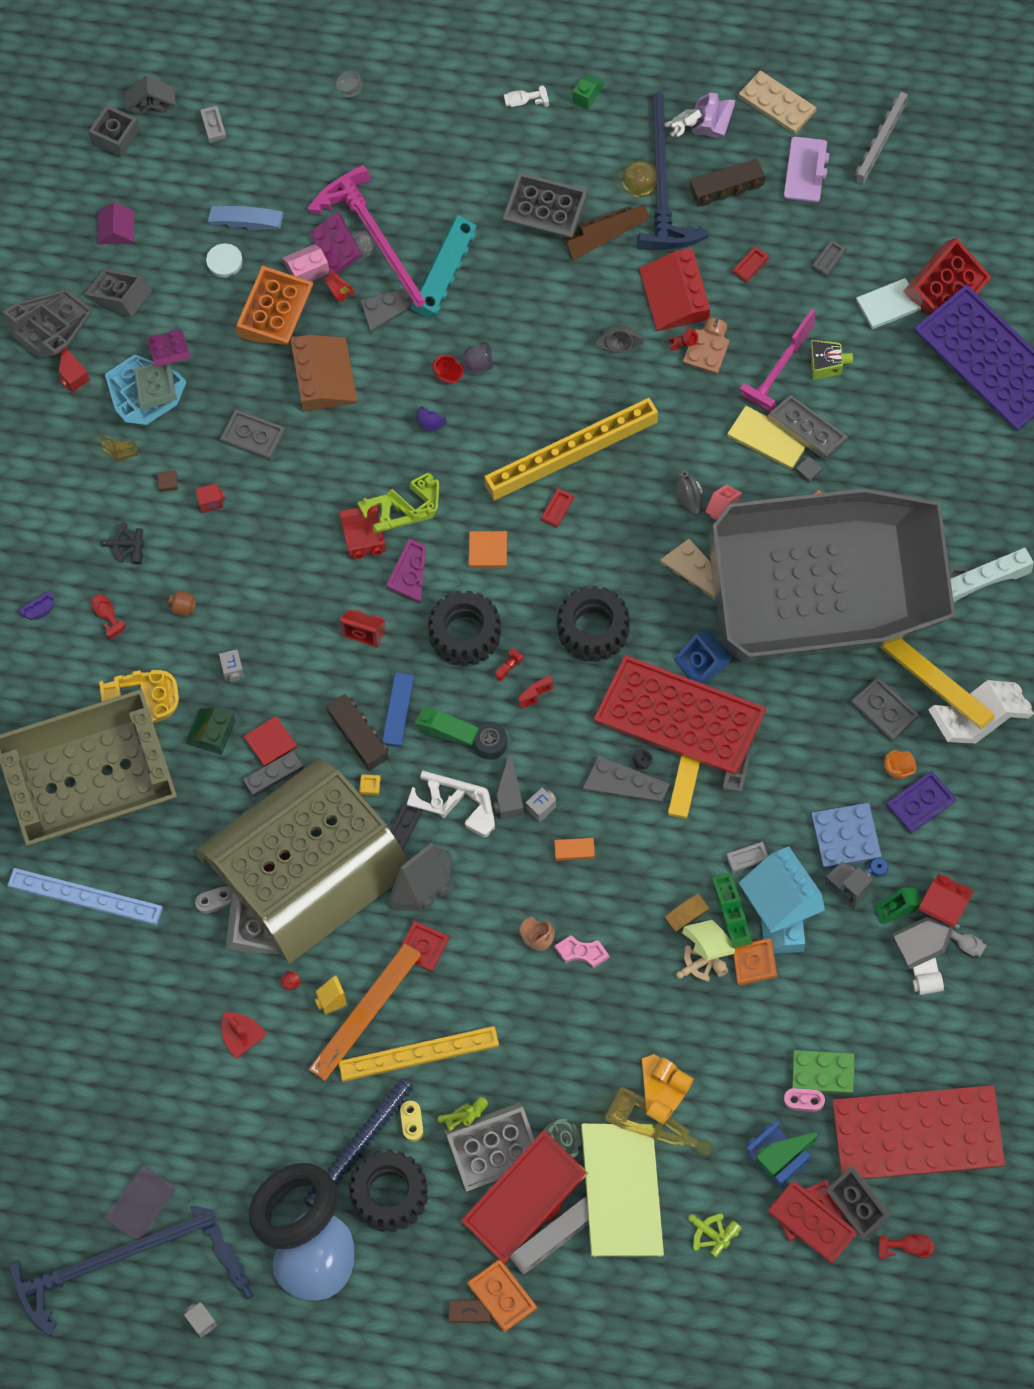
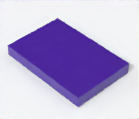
M930 771L888 801L886 806L905 829L912 834L955 803L957 799L935 773Z

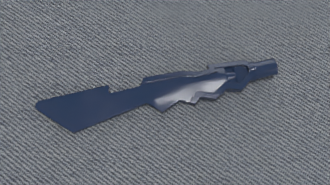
M192 1206L191 1209L195 1217L211 1212L214 1224L206 1226L202 1230L206 1236L210 1234L216 1245L214 1251L223 1265L229 1269V1276L237 1288L243 1292L246 1300L251 1299L254 1295L248 1285L249 1278L244 1274V1266L239 1262V1257L233 1254L232 1244L224 1243L214 1211Z

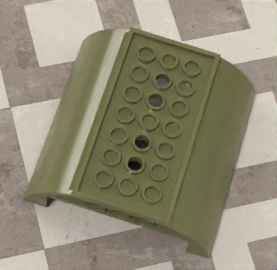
M322 759L312 762L192 850L204 865L207 863L211 865L274 939L278 953L288 964H291L392 888L400 867L408 862L406 855L386 823L341 772ZM329 818H335L337 823L330 826L326 821ZM318 829L322 834L319 837H313L311 832ZM284 852L291 855L288 860H282L279 856ZM267 864H272L275 866V869L267 872L264 870V867Z

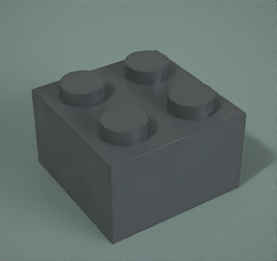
M106 105L88 132L92 144L122 157L140 129L137 118Z

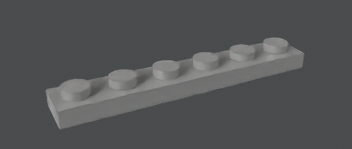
M901 92L898 98H894L891 106L892 110L886 113L884 125L881 124L879 126L877 138H873L870 144V151L865 153L862 166L859 165L855 172V176H857L856 184L864 185L906 106L908 94Z

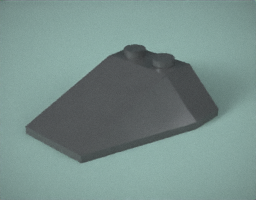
M66 289L15 303L4 310L2 315L13 337L41 358L56 355L67 348L91 315L93 309Z
M430 843L401 866L389 898L390 908L392 910L421 911L424 908H429L437 897L444 896L449 891L451 883L452 854Z

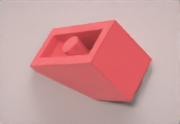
M724 485L713 493L705 512L710 514L711 518L717 520L729 504L737 503L742 492Z

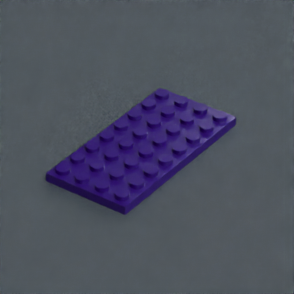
M965 285L914 328V332L1016 432L1034 418V349L968 285Z

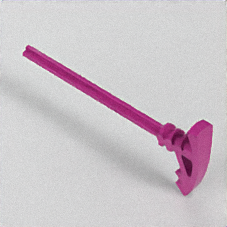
M362 165L329 184L310 204L309 212L322 215L321 209L332 210L331 204L346 202L350 210L358 214L416 307H422L423 303L426 302L368 212L366 208L367 202L355 186L370 182L371 176L366 167Z

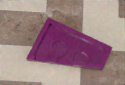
M409 538L386 585V589L419 604L421 602L425 564V545Z

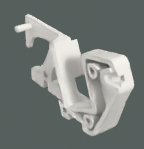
M422 771L420 778L428 781V787L432 796L431 804L417 797L415 788L412 787L407 806L433 812L445 818L466 794L477 802L479 806L465 821V828L481 837L486 838L489 836L491 831L495 829V822L489 791L486 788ZM444 785L457 789L443 805V800L439 794V786Z

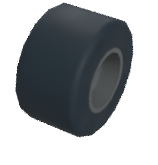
M495 722L480 724L478 726V734L473 742L475 752L486 760L499 758L507 749L505 729Z

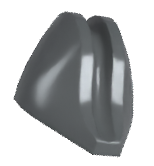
M628 325L613 326L605 330L603 335L596 339L597 347L618 353L630 351L644 344L643 337L635 333L633 328Z
M682 471L677 476L675 487L676 499L694 516L699 515L703 500L702 487L693 476L688 475L687 471Z

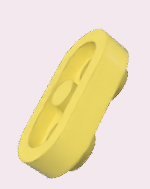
M407 1101L403 1103L400 1109L403 1134L408 1141L416 1142L423 1136L421 1109L415 1101ZM413 1108L414 1111L412 1113H408L407 1109ZM411 1127L417 1129L414 1133L409 1131Z

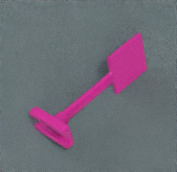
M814 309L809 311L792 336V344L785 350L764 383L760 384L757 390L743 383L740 388L742 391L740 396L768 412L776 408L775 400L766 395L792 354H796L815 326Z

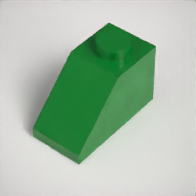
M591 75L581 78L572 91L573 104L589 110L604 87L605 82Z
M901 888L876 905L875 909L881 923L886 924L917 911L922 903V899L917 888Z

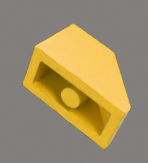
M337 976L332 977L316 991L317 998L314 999L319 1010L323 1009L325 1015L347 1006L345 995Z

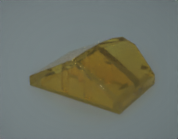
M103 434L99 435L102 449L117 462L138 456L139 451L135 440H131V442L104 437Z

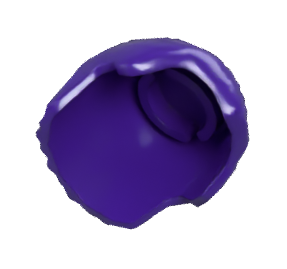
M423 406L416 411L417 423L425 431L433 432L439 430L447 423L445 417H440L439 414L428 411Z

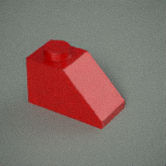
M67 348L63 349L59 368L61 379L59 381L65 389L68 388L73 393L89 382L90 379L86 369Z

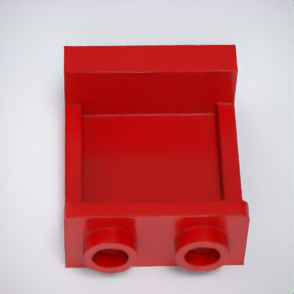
M377 505L367 511V518H364L360 508L340 511L350 559H361L364 556L380 555L383 552H387L383 533H374L373 525L380 523Z

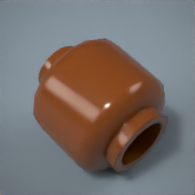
M177 590L175 595H170L167 605L171 606V613L188 617L189 614H193L197 600L194 599L193 594Z

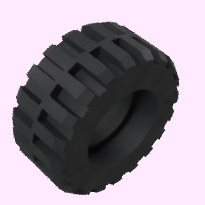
M592 586L591 589L582 587L579 592L577 590L571 592V597L566 596L563 604L558 609L557 632L561 645H565V650L568 653L573 652V656L577 659L583 657V661L589 662V659H595V662H598L600 658L604 657L607 660L611 658L612 653L616 655L620 652V647L622 648L626 644V639L629 636V611L625 606L624 600L622 598L618 599V594L614 591L609 593L608 588L602 587V589H598V586ZM595 612L606 616L611 621V626L602 634L588 635L581 632L575 626V623L582 615Z
M468 590L466 593L455 591V595L449 593L445 595V600L440 599L437 601V607L434 606L431 610V615L428 618L430 643L434 647L435 653L439 656L441 655L442 659L446 662L451 660V664L456 666L458 663H462L463 666H468V663L476 665L479 664L481 659L483 661L487 660L489 653L493 654L496 651V646L500 643V615L496 606L492 605V601L489 598L483 599V594L476 593L475 595L472 591ZM461 617L474 618L483 626L477 636L467 640L452 637L447 632V627L452 621Z
M387 1149V1153L381 1154L380 1150L376 1151L373 1157L370 1155L364 1158L365 1162H359L356 1166V1172H352L351 1183H349L350 1199L355 1213L358 1214L362 1222L367 1223L368 1227L372 1229L376 1227L381 1232H385V1229L397 1232L396 1228H408V1223L412 1222L414 1224L418 1220L417 1216L419 1214L422 1215L425 1210L424 1205L427 1204L428 1200L427 1181L419 1163H415L414 1158L411 1156L406 1157L405 1153L401 1151L393 1153V1150ZM389 1174L403 1178L408 1186V1194L400 1204L394 1207H381L371 1200L370 1187L376 1179Z

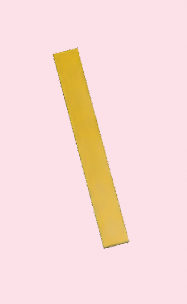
M900 639L880 647L980 730L995 718L994 713L904 640Z
M495 1026L341 1060L339 1068L342 1082L496 1048L499 1047Z

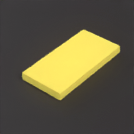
M745 406L727 434V437L790 470L794 468L807 448L768 419L767 416L748 406Z

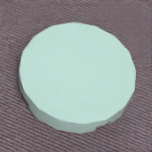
M225 243L211 248L206 258L210 272L217 277L223 278L238 273L243 263L239 249L232 244Z

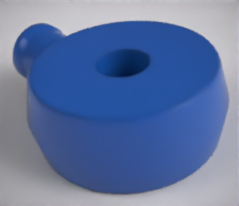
M876 858L871 862L870 868L864 870L877 877H881L887 873L888 864L884 859Z

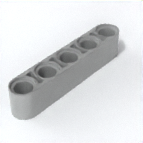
M587 1197L580 1200L510 1256V1259L522 1274L527 1273L589 1225Z

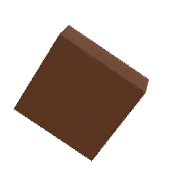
M176 470L158 472L160 492L178 490Z

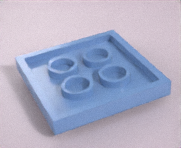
M869 803L811 813L823 869L835 868L842 861L846 865L873 861L876 858L882 857Z

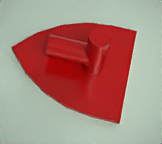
M223 1013L221 1023L222 1036L226 1047L235 1059L267 1036L263 1028L253 1019L238 1013Z

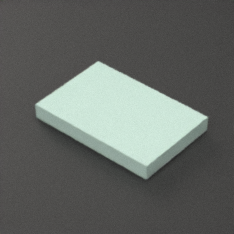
M906 278L856 298V302L871 329L921 310V307L911 301L903 292L909 285Z

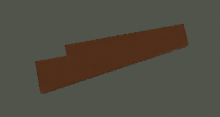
M646 205L634 209L631 206L580 223L577 227L578 233H575L572 238L562 237L571 258L575 260L648 220L649 216Z

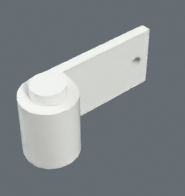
M936 958L913 968L915 977L913 988L919 995L944 991L941 973L938 972Z

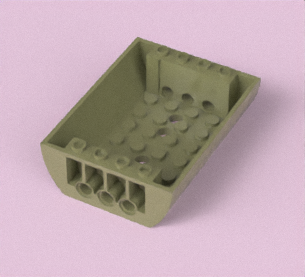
M142 689L0 735V764L27 847L177 799ZM128 760L131 762V767L126 770L120 767L121 763ZM106 766H110L113 769L112 773L108 776L102 774V769ZM69 778L76 781L75 785L71 788L65 786V781ZM51 784L57 786V790L53 794L46 791V788Z

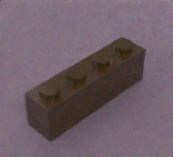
M756 158L690 180V191L697 207L707 206L712 202L725 200L730 196L740 195L745 191L760 188L765 183V174Z
M343 694L326 705L327 713L368 771L388 760L387 752L389 749L383 741L380 743L376 730L367 725L368 720L365 715L357 711L355 701L352 698L349 699L346 694Z

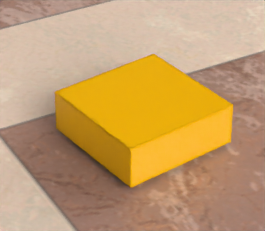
M361 774L360 795L379 796L380 775Z

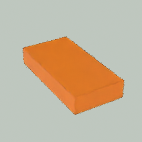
M594 838L554 840L556 861L595 859Z

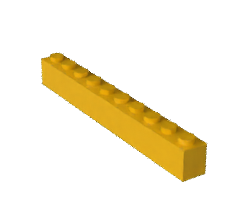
M647 398L486 475L485 487L495 501L658 423V411L650 398Z

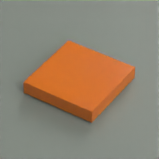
M469 531V568H507V531Z
M771 938L754 941L752 944L735 948L733 955L737 984L739 986L777 978Z

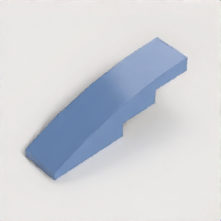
M212 206L208 222L211 226L227 224L229 228L246 227L248 231L280 229L284 213L277 210L246 206Z

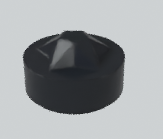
M640 749L633 755L632 761L637 768L644 770L652 764L653 758L647 750Z

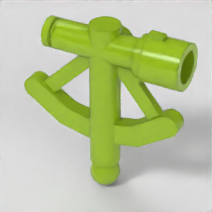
M479 1097L473 1106L466 1103L452 1114L440 1115L437 1120L439 1123H446L449 1131L453 1130L454 1126L461 1122L465 1126H470L475 1118L481 1116L488 1102L485 1098Z
M721 1213L708 1217L704 1222L693 1214L688 1217L689 1222L698 1228L694 1235V1250L699 1251L700 1247L714 1246L710 1252L714 1257H717L723 1248H728L730 1239L738 1236L739 1231L742 1229L741 1226L731 1221L726 1230H724L721 1222L724 1216ZM717 1222L720 1234L709 1226ZM704 1232L714 1241L700 1243V1238Z

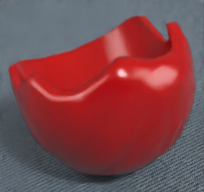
M440 355L432 364L434 376L442 383H456L463 375V366L453 356Z

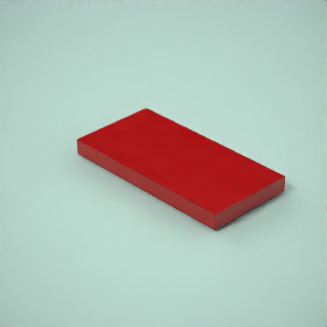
M794 1180L767 1211L768 1214L831 1265L858 1234L854 1228Z

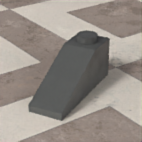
M509 755L497 792V802H494L496 814L500 813L501 820L524 815L512 755Z

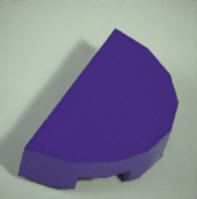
M48 591L18 609V612L24 618L30 620H38L45 617L53 607L51 592Z

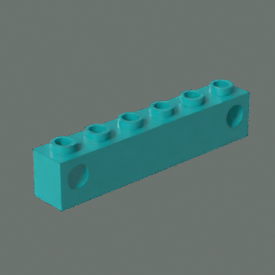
M457 215L452 221L419 289L424 299L430 297L434 301L431 306L423 303L422 307H416L413 302L410 309L427 319H430L433 314L437 315L441 308L439 303L445 299L448 293L446 288L448 285L451 286L455 279L453 274L459 270L462 264L460 259L466 255L469 250L467 245L469 242H472L476 235L474 230L477 225L460 215Z

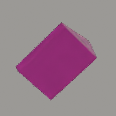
M113 202L98 212V245L134 243V210Z

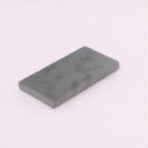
M792 395L788 396L774 408L767 417L824 460L832 455L848 439V436Z

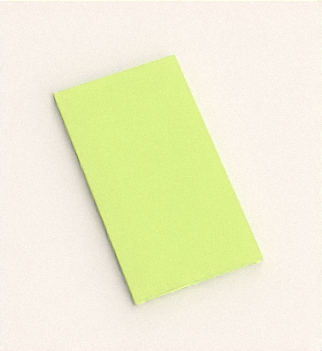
M581 1124L584 1169L588 1172L585 1177L591 1256H663L653 1124Z

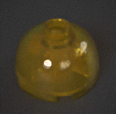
M641 160L629 164L624 170L622 184L626 192L634 197H645L646 194H652L657 188L658 176L656 169L652 164Z

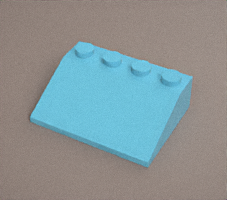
M789 846L771 853L739 882V886L770 933L825 911L821 892Z

